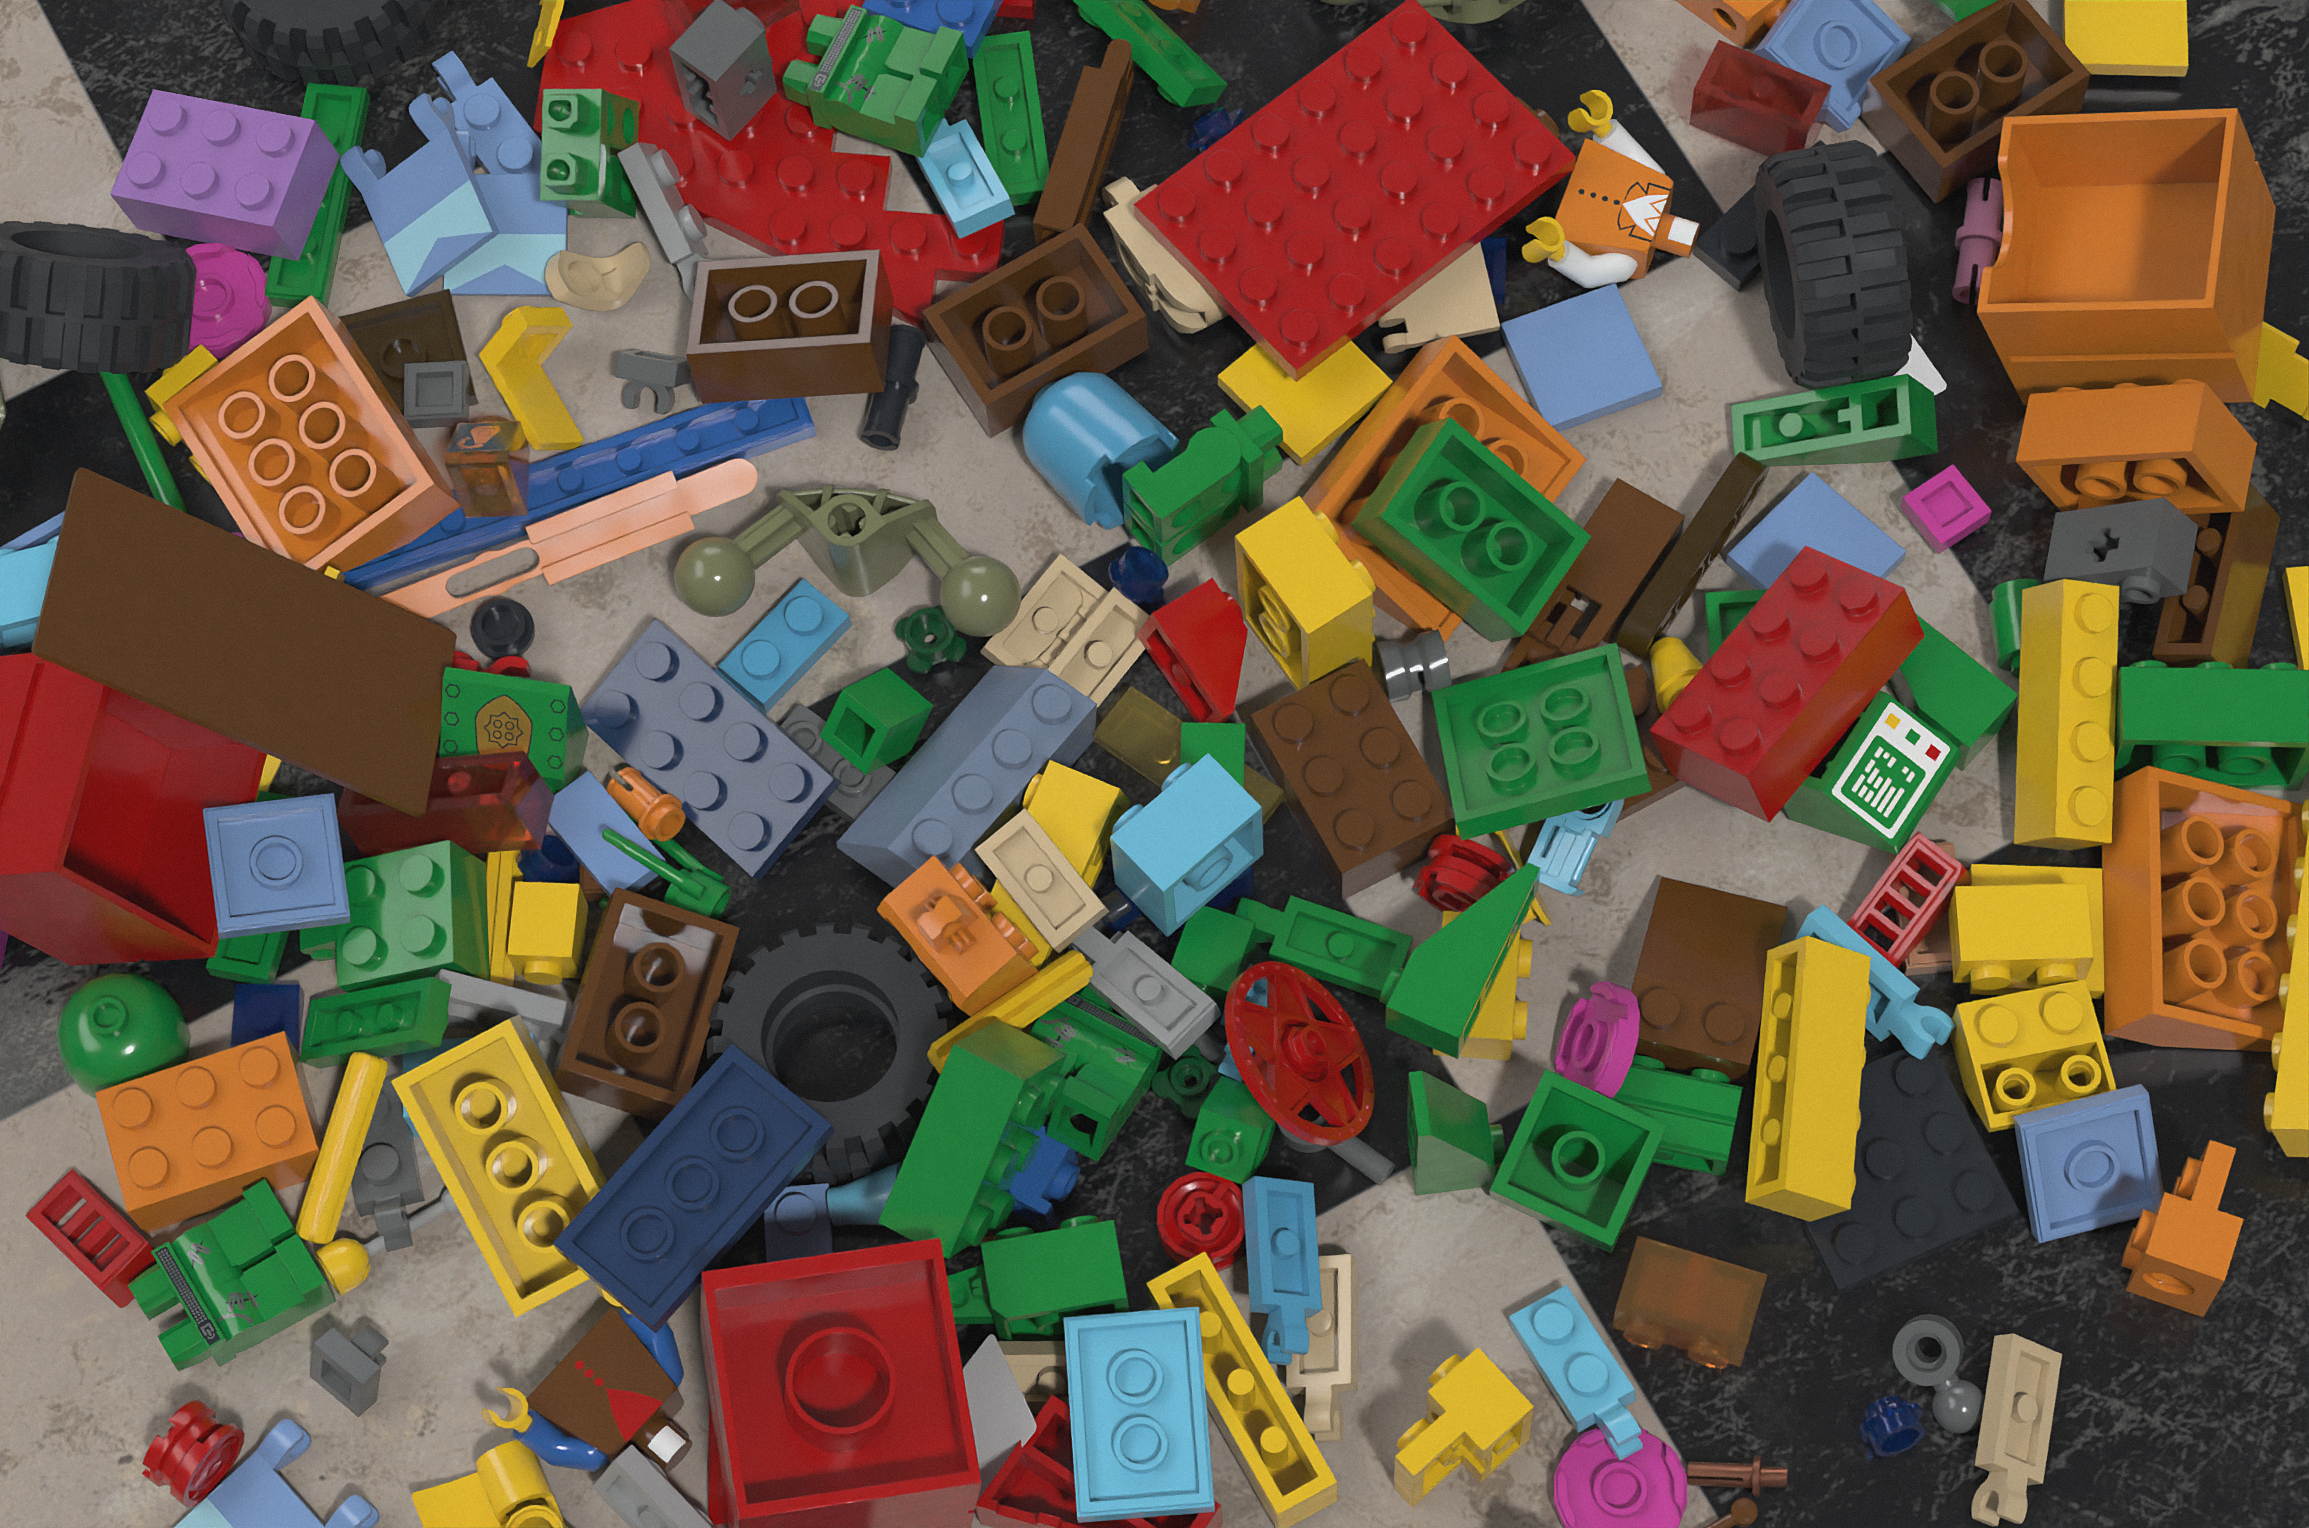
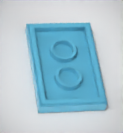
M1199 1307L1065 1317L1064 1331L1078 1523L1215 1512Z

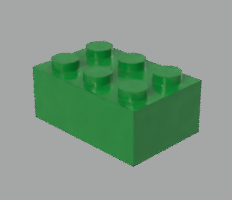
M1451 417L1422 425L1417 429L1351 523V526L1490 642L1520 637L1525 634L1591 538V535Z
M2152 660L2136 662L2129 667H2120L2116 684L2114 782L2146 766H2152L2243 790L2299 791L2309 771V670H2299L2296 665L2290 663H2272L2260 669H2233L2232 665L2225 662H2206L2197 665L2195 668H2168L2167 664Z
M998 1019L954 1043L878 1223L913 1241L940 1238L943 1256L947 1259L970 1244L977 1246L989 1231L994 1230L998 1232L1008 1219L1015 1203L1016 1197L1010 1194L1009 1190L1017 1171L1024 1173L1039 1148L1041 1138L1034 1135L1041 1115L1042 1113L1048 1115L1054 1109L1064 1090L1066 1079L1059 1076L1067 1054Z

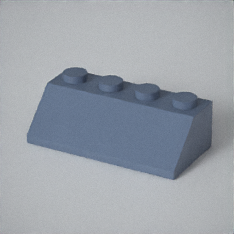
M994 665L837 841V848L894 888L898 887L933 855L950 869L960 862L971 875L974 874L976 876L986 864L974 849L1023 810L1024 796L1032 778L1037 773L1043 775L1050 760L1070 768L1094 741L1097 703L1047 669Z

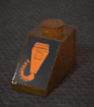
M488 416L478 419L476 423L457 424L445 452V465L466 518L528 515L530 447L520 421H510L503 417Z

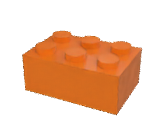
M2180 379L2170 385L2155 386L2121 383L2111 389L2096 390L2062 387L2052 393L2029 395L2016 462L2062 512L2163 497L2184 514L2243 512L2257 443L2206 382Z
M285 1031L95 1092L126 1211L144 1234L235 1205L245 1199L242 1194L244 1191L264 1179L272 1192L311 1180L324 1139L302 1062H299L300 1055Z

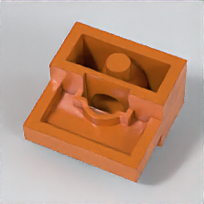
M2210 1140L2200 1160L2191 1157L2187 1158L2181 1177H2177L2172 1193L2164 1192L2155 1212L2142 1210L2136 1229L2133 1228L2121 1262L2122 1267L2132 1270L2126 1291L2204 1317L2226 1279L2244 1220L2243 1218L2218 1210L2236 1148Z

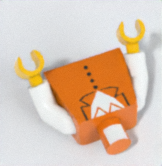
M1591 90L1580 95L1581 102L1590 109L1591 117L1584 109L1578 108L1569 112L1568 124L1576 132L1585 133L1592 130L1594 132L1593 140L1586 138L1584 140L1575 169L1572 172L1555 219L1545 216L1526 226V231L1535 235L1539 240L1534 239L1522 247L1524 259L1528 262L1537 263L1547 258L1546 265L1556 269L1584 288H1594L1626 281L1629 278L1637 280L1645 278L1656 249L1690 258L1694 249V243L1697 240L1700 223L1669 214L1674 182L1665 175V171L1616 119H1611L1613 105L1606 93L1600 90Z

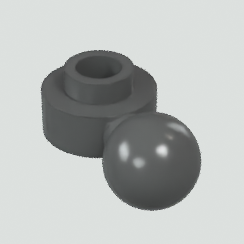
M1933 1314L1916 1316L1902 1327L1894 1340L1893 1359L1899 1372L1909 1381L1921 1386H1933L1936 1393L1932 1401V1410L1936 1421L1941 1427L1953 1433L1970 1432L1981 1424L1985 1397L1975 1384L1959 1379L1955 1372L1962 1361L1964 1353L1960 1332L1949 1320ZM1923 1337L1936 1339L1941 1345V1355L1928 1357L1923 1354L1919 1348V1340Z

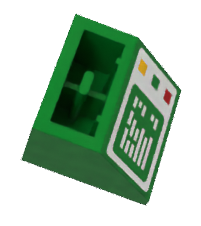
M1879 691L1787 801L1784 809L1792 821L1898 855L1962 755L1959 748L1891 695Z

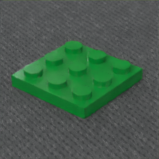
M1617 642L1431 691L1455 821L1461 840L1652 791Z

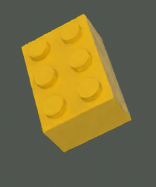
M1300 496L1235 535L1238 604L1242 610L1244 621L1296 691L1363 658L1372 670V644L1376 642L1373 633V618L1376 617L1373 608V593L1376 592V586L1371 575L1358 559L1350 562L1336 545L1339 543V537L1331 521L1321 510L1312 513Z

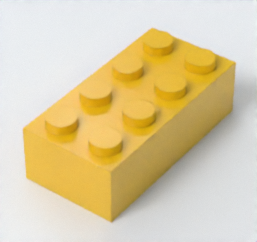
M520 1014L392 1080L391 1082L514 1316L517 1318L589 1280L590 1278L561 1255L552 1243L608 1181Z

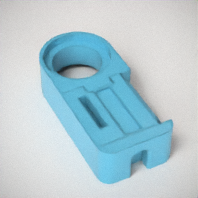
M1624 799L1609 802L1601 811L1594 814H1585L1578 810L1547 818L1527 863L1540 867L1539 882L1573 897L1581 896L1585 891L1576 888L1578 882H1580L1599 840V836L1609 838L1622 810Z

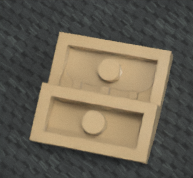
M1060 553L1023 598L1014 621L1005 630L993 635L980 653L995 665L1047 669L1097 703L1098 708L1145 650L1144 645L1136 634L1150 616L1115 587L1110 592L1106 591Z

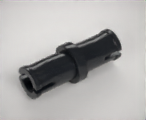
M904 324L891 326L884 392L872 393L873 397L867 422L861 434V440L868 446L878 450L893 451L898 449L908 406L917 400L919 384L915 379L927 336L923 331L913 326Z

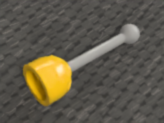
M448 1189L443 1192L439 1202L408 1219L411 1233L446 1212H460ZM379 1236L365 1245L357 1240L340 1238L314 1251L324 1273L340 1297L357 1288L367 1279L371 1265L370 1257L385 1248L384 1237Z

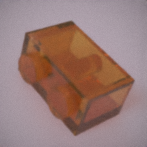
M1638 1236L1615 1309L1612 1328L1624 1331L1623 1337L1626 1340L1642 1347L1660 1349L1664 1343L1689 1351L1688 1357L1691 1360L1704 1366L1723 1369L1727 1367V1363L1741 1367L1767 1274Z

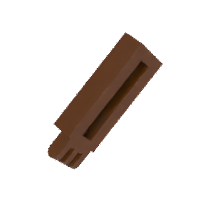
M1115 39L1110 42L1101 69L1084 65L1033 220L1036 247L1081 222L1088 229L1134 83L1132 48L1130 43L1124 39Z
M1617 477L1583 528V530L1591 535V538L1525 634L1517 637L1519 643L1507 659L1501 673L1524 667L1526 662L1533 665L1608 645L1683 533L1685 515ZM1578 593L1582 595V601L1588 603L1589 600H1592L1602 606L1580 640L1570 634L1575 625H1579L1583 618V611L1571 605Z

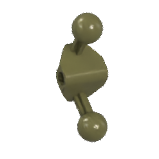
M824 485L823 488L798 491L783 489L776 495L779 506L734 540L723 537H706L689 545L679 557L674 574L676 590L688 608L703 616L724 617L738 611L751 597L755 586V570L798 538L816 565L840 592L851 597H864L874 593L897 576L917 553L943 582L940 600L947 620L957 630L970 636L988 637L1005 630L1016 618L1021 605L1020 584L1016 575L1006 564L987 556L970 557L940 524L937 518L936 507L929 499L920 501L893 494L890 489L884 488L872 491L857 488H835L834 485Z

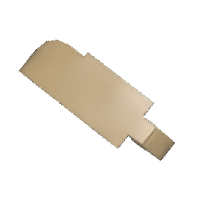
M1125 176L1102 188L1103 199L1108 209L1103 214L1113 233L1119 262L1153 312L1159 309L1170 326L1179 333L1188 334L1202 330L1230 315L1134 217V203L1156 188L1157 184L1139 192L1131 180Z

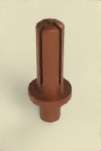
M1754 1456L1753 1464L1689 1462L1686 1467L1687 1484L1691 1486L1752 1488L1754 1497L1761 1496V1487L1788 1488V1467L1762 1466L1761 1456Z

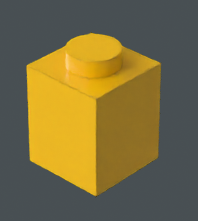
M515 881L507 955L517 976H524L526 981L539 985L560 984L563 978L581 979L588 904L580 884Z

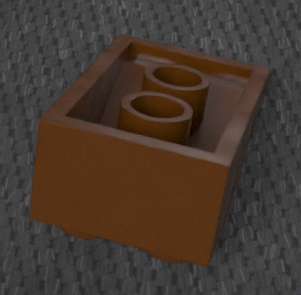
M1661 877L1631 989L1637 997L1640 1012L1639 1038L1634 1055L1659 1060L1665 1065V1071L1690 1076L1691 1071L1695 1069L1714 1070L1730 1078V1085L1742 1087V1090H1744L1762 1017L1767 951L1779 946L1788 907Z

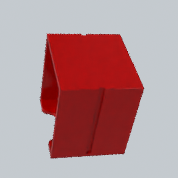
M33 653L0 656V930L70 966L138 962L139 959L162 961L214 958L219 936L203 809L255 803L267 754L39 658Z
M940 1238L702 1272L700 1339L729 1528L972 1527L975 1514L974 1509H976L982 1482Z

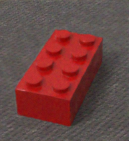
M1805 545L1649 730L1671 775L1770 823L1925 637L1905 588Z

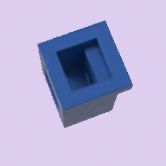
M1050 1120L1039 1131L1035 1129L1034 1135L1041 1138L1037 1153L1024 1173L1017 1171L1009 1193L1016 1197L1011 1213L1044 1231H1047L1056 1223L1052 1206L1054 1199L1061 1203L1064 1202L1071 1193L1080 1174V1168L1075 1165L1077 1162L1076 1151L1046 1135Z

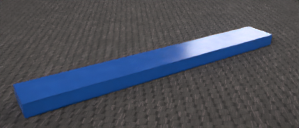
M804 397L709 403L454 490L453 493L462 506L411 543L342 573L345 576L343 583L364 591L528 535L525 529L526 526L670 470L673 471L675 479L678 481L719 463L735 458L747 460L817 436L814 422Z

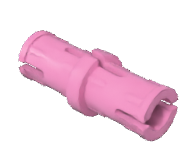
M1976 178L1969 181L1966 190L1967 201L1964 226L1960 227L1956 232L1955 248L1960 254L1952 295L1957 301L1969 304L1971 283L1976 281L1975 305H1978L1983 268L1985 266H1994L1996 256L1999 255L2003 233L2000 231V223L2004 205L2002 182L1992 178L1987 201H1983L1985 178Z

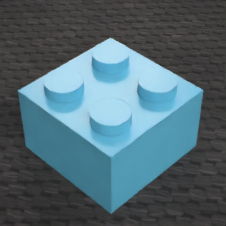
M1209 753L1193 766L1190 763H1184L1175 769L1164 781L1161 787L1162 793L1145 807L1138 804L1127 810L1115 823L1112 829L1114 834L1110 836L1115 884L1167 937L1263 855L1262 807Z

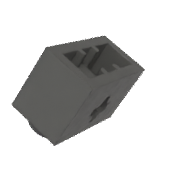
M715 0L669 50L684 109L728 141H731L777 92V87L772 69L773 60L769 55L765 37L766 29L762 22L745 8L740 7L735 10L724 1Z
M2165 497L2058 512L2055 514L2043 581L2050 583L2061 579L2119 586V603L2131 601L2139 604H2152L2161 597L2185 595L2188 588L2198 525Z

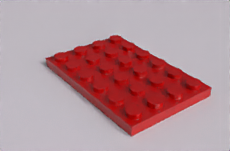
M1406 0L1134 203V217L1295 382H1298L1575 169L1576 156L1416 0Z

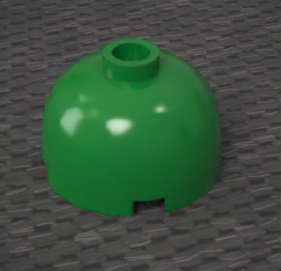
M112 972L90 979L71 994L59 1014L55 1038L63 1068L83 1093L96 1099L95 1092L186 1063L191 1034L182 1008L165 987L138 973Z

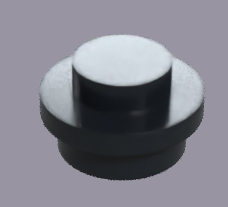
M498 599L484 605L476 614L472 623V638L477 649L484 656L492 660H499L506 656L519 657L533 643L535 624L530 612L522 604L512 600Z

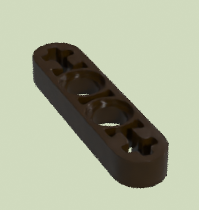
M1742 451L1734 457L1625 620L1616 639L1620 650L1641 662H1645L1649 658L1652 646L1664 637L1754 502L1766 480L1769 466Z

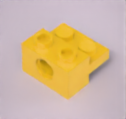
M1479 1347L1464 1360L1458 1354H1454L1432 1373L1428 1379V1382L1433 1387L1427 1391L1426 1418L1415 1423L1396 1443V1447L1400 1452L1395 1456L1394 1489L1412 1508L1461 1464L1479 1483H1482L1530 1440L1534 1406Z

